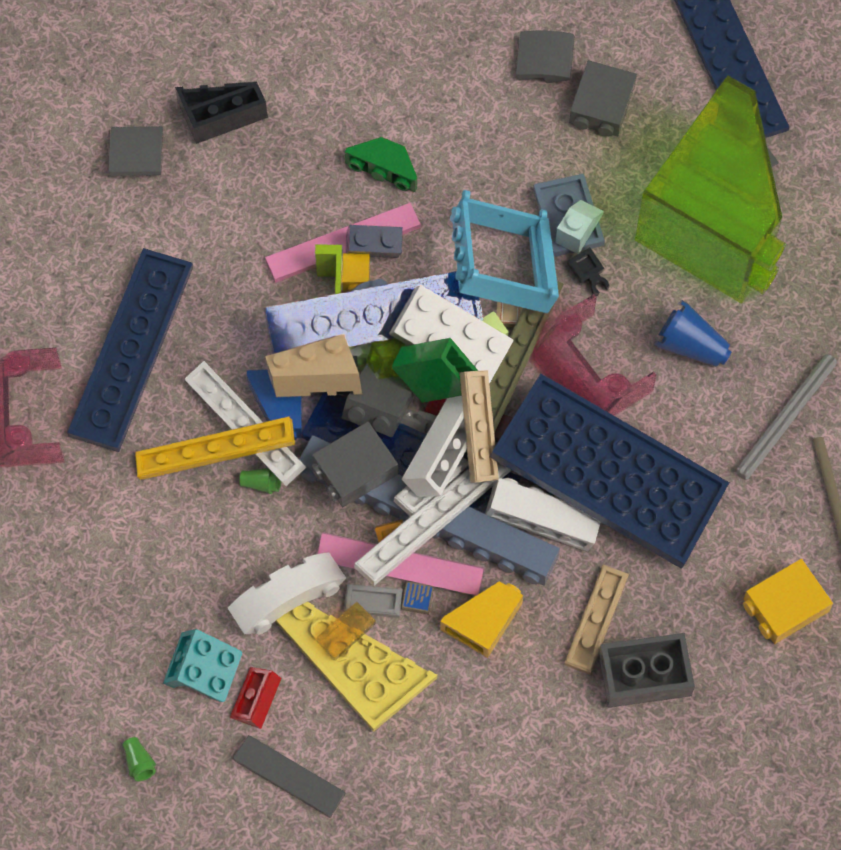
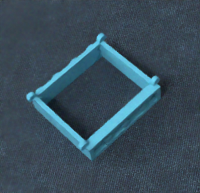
M463 190L462 198L458 205L452 208L450 221L453 222L452 241H455L454 260L457 262L456 280L459 282V292L548 313L558 299L559 293L547 210L541 209L539 216L469 199L470 191ZM470 223L529 237L535 287L479 274V270L474 268Z

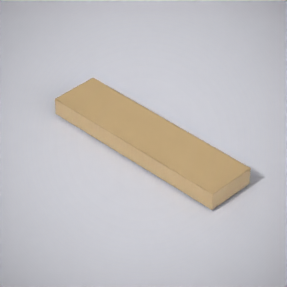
M488 370L461 372L460 382L470 483L498 480L497 461L490 458L495 448V436Z
M606 565L602 566L565 660V666L591 675L600 646L603 644L628 579V573Z

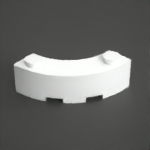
M328 552L303 558L304 564H299L292 569L287 565L270 574L269 582L258 586L256 589L252 586L228 607V610L243 633L263 634L271 628L273 622L292 609L313 599L324 596L330 597L338 592L340 589L339 585L346 577L331 554Z

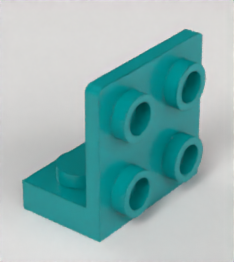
M198 629L182 632L163 684L172 688L187 686L218 702H225L238 668L242 651Z

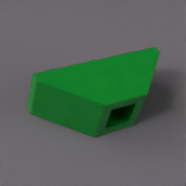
M379 137L346 148L345 164L350 169L356 172H361V170L367 172L374 179L381 182L389 181L402 191L410 190L416 192L417 175L405 146Z

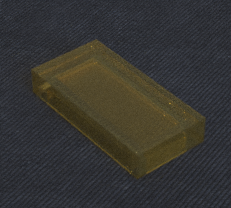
M356 602L316 638V642L336 661L376 624V620Z

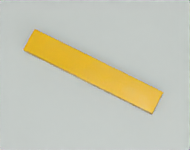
M290 417L280 418L135 452L137 477L140 480L295 445L292 419Z

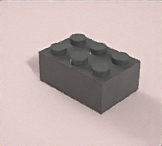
M685 633L606 643L600 646L599 659L608 708L692 696L695 684Z

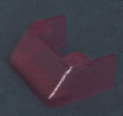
M593 294L555 319L538 339L531 357L543 375L616 416L652 393L657 375L653 371L632 385L625 376L618 373H613L600 379L571 341L580 334L582 322L594 316L597 298Z
M57 347L14 350L0 358V468L65 463L60 442L33 444L30 430L23 425H10L9 378L21 377L28 371L62 369Z

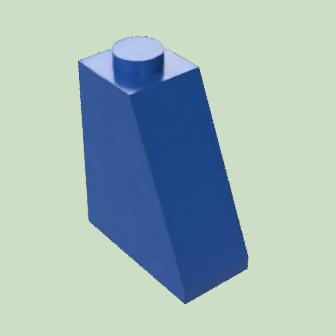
M247 370L248 386L266 421L290 417L293 422L294 440L303 438L302 396L276 397L268 370Z

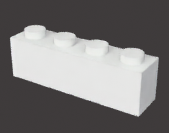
M462 396L447 398L402 478L404 483L417 497L441 496L467 449Z
M499 478L494 484L485 512L486 515L503 523L586 551L595 544L601 523L557 496L553 497L544 494L543 490L536 487L527 488L518 485L517 481L510 478Z

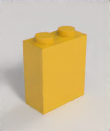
M802 558L747 590L743 599L745 601L743 606L746 612L751 617H756L760 623V632L765 639H771L774 645L830 612L833 602Z

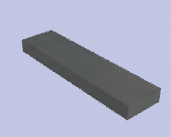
M250 735L247 736L233 758L238 764L329 818L332 817L345 796V791Z

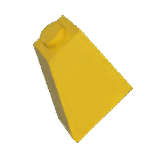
M499 581L445 615L440 621V630L488 658L523 603V595L516 586L510 583L505 585Z

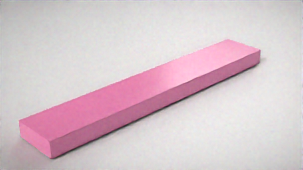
M411 203L352 224L403 227L402 235L421 228ZM349 226L265 257L275 283L316 268L315 244L342 245L343 253H346V232Z
M323 532L318 554L329 552L337 565L354 568L355 562L377 544ZM414 552L386 576L477 596L480 592L484 568Z

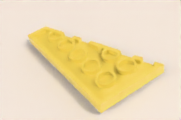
M309 602L292 609L275 621L373 732L438 678L437 674L421 668L414 661L407 657L405 659L391 651L384 644L353 627L350 628L341 623L336 617L329 616L318 610Z

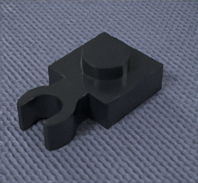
M590 247L568 260V266L581 285L588 281L591 284V291L595 296H599L600 293L596 288L597 284H602L606 291L609 289V282L599 275L605 268Z

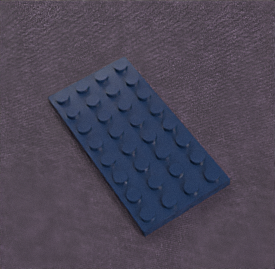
M541 373L490 455V458L681 569L687 562L730 483Z

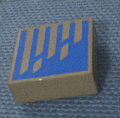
M407 581L402 610L429 615L434 586Z

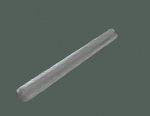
M826 354L739 465L736 473L745 480L750 478L836 366L837 360L834 357Z

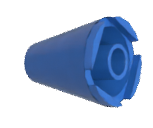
M681 300L678 305L682 306V308L672 311L659 333V336H664L661 342L655 341L654 346L715 367L719 363L724 365L732 353L729 350L730 344L687 302Z

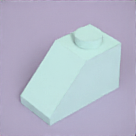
M582 200L578 201L569 208L557 227L555 243L579 254L604 211Z

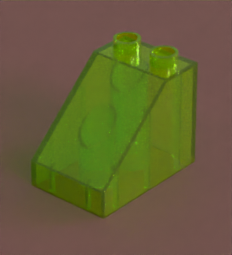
M727 75L643 191L635 241L742 304L752 289L761 294L768 290L779 271L776 263L780 259L786 243L777 238L783 217L755 90Z

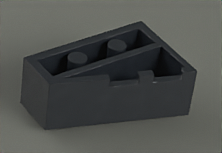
M257 81L227 83L222 87H208V85H200V88L184 89L183 86L175 87L179 107L196 144L268 118L266 101Z

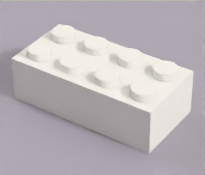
M422 285L415 287L389 333L408 346L451 338L478 371L488 370L489 383L514 341Z

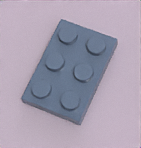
M584 173L533 185L539 211L541 209L547 210L554 257L574 253L555 243L557 227L569 208L580 200L594 206ZM599 222L581 251L589 247L592 249L604 246L605 240Z

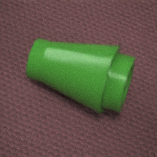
M269 468L250 471L242 470L240 473L241 487H248L268 494L279 492L281 488V480Z
M132 737L124 741L122 745L125 750L129 775L134 777L135 781H144L152 777L156 772V763L142 746L139 739Z

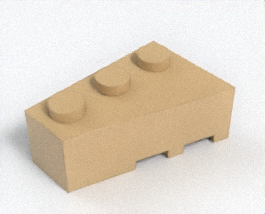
M344 334L265 356L269 378L276 397L311 396V392H327L328 395H336L337 392L353 391L354 395L362 394L359 372Z

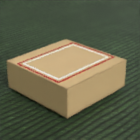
M497 302V316L505 327H514L523 308Z

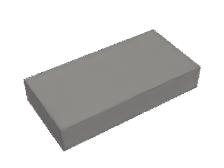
M347 584L344 613L400 618L402 589Z

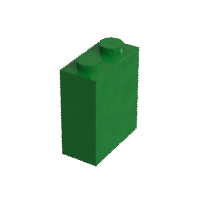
M451 338L401 347L392 365L393 370L422 403L462 396L460 373L478 371Z

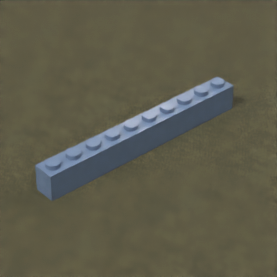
M312 435L299 459L306 467L300 475L307 481L315 482L316 480L324 484L325 487H328L323 479L318 480L311 466L313 465L312 454L331 443ZM401 475L393 477L354 501L357 504L363 505L366 503L374 507V510L381 515H392L398 518V520L402 519L403 523L410 518L394 502V497L407 486L402 480L403 476ZM467 507L432 537L434 539L439 537L448 541V544L455 549L468 550L481 561L486 562L489 560L494 562L505 572L518 573L531 584L537 585L539 583L544 586L559 558L560 548L471 507Z

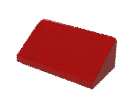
M250 667L230 718L261 729L282 678L272 670Z

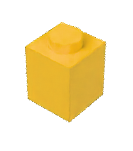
M343 253L342 287L343 293L349 294L361 283L370 281V254Z

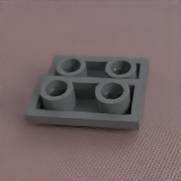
M548 30L520 31L516 70L517 78L519 80L544 78L546 83L571 80L574 34Z
M163 126L111 127L109 176L161 175Z

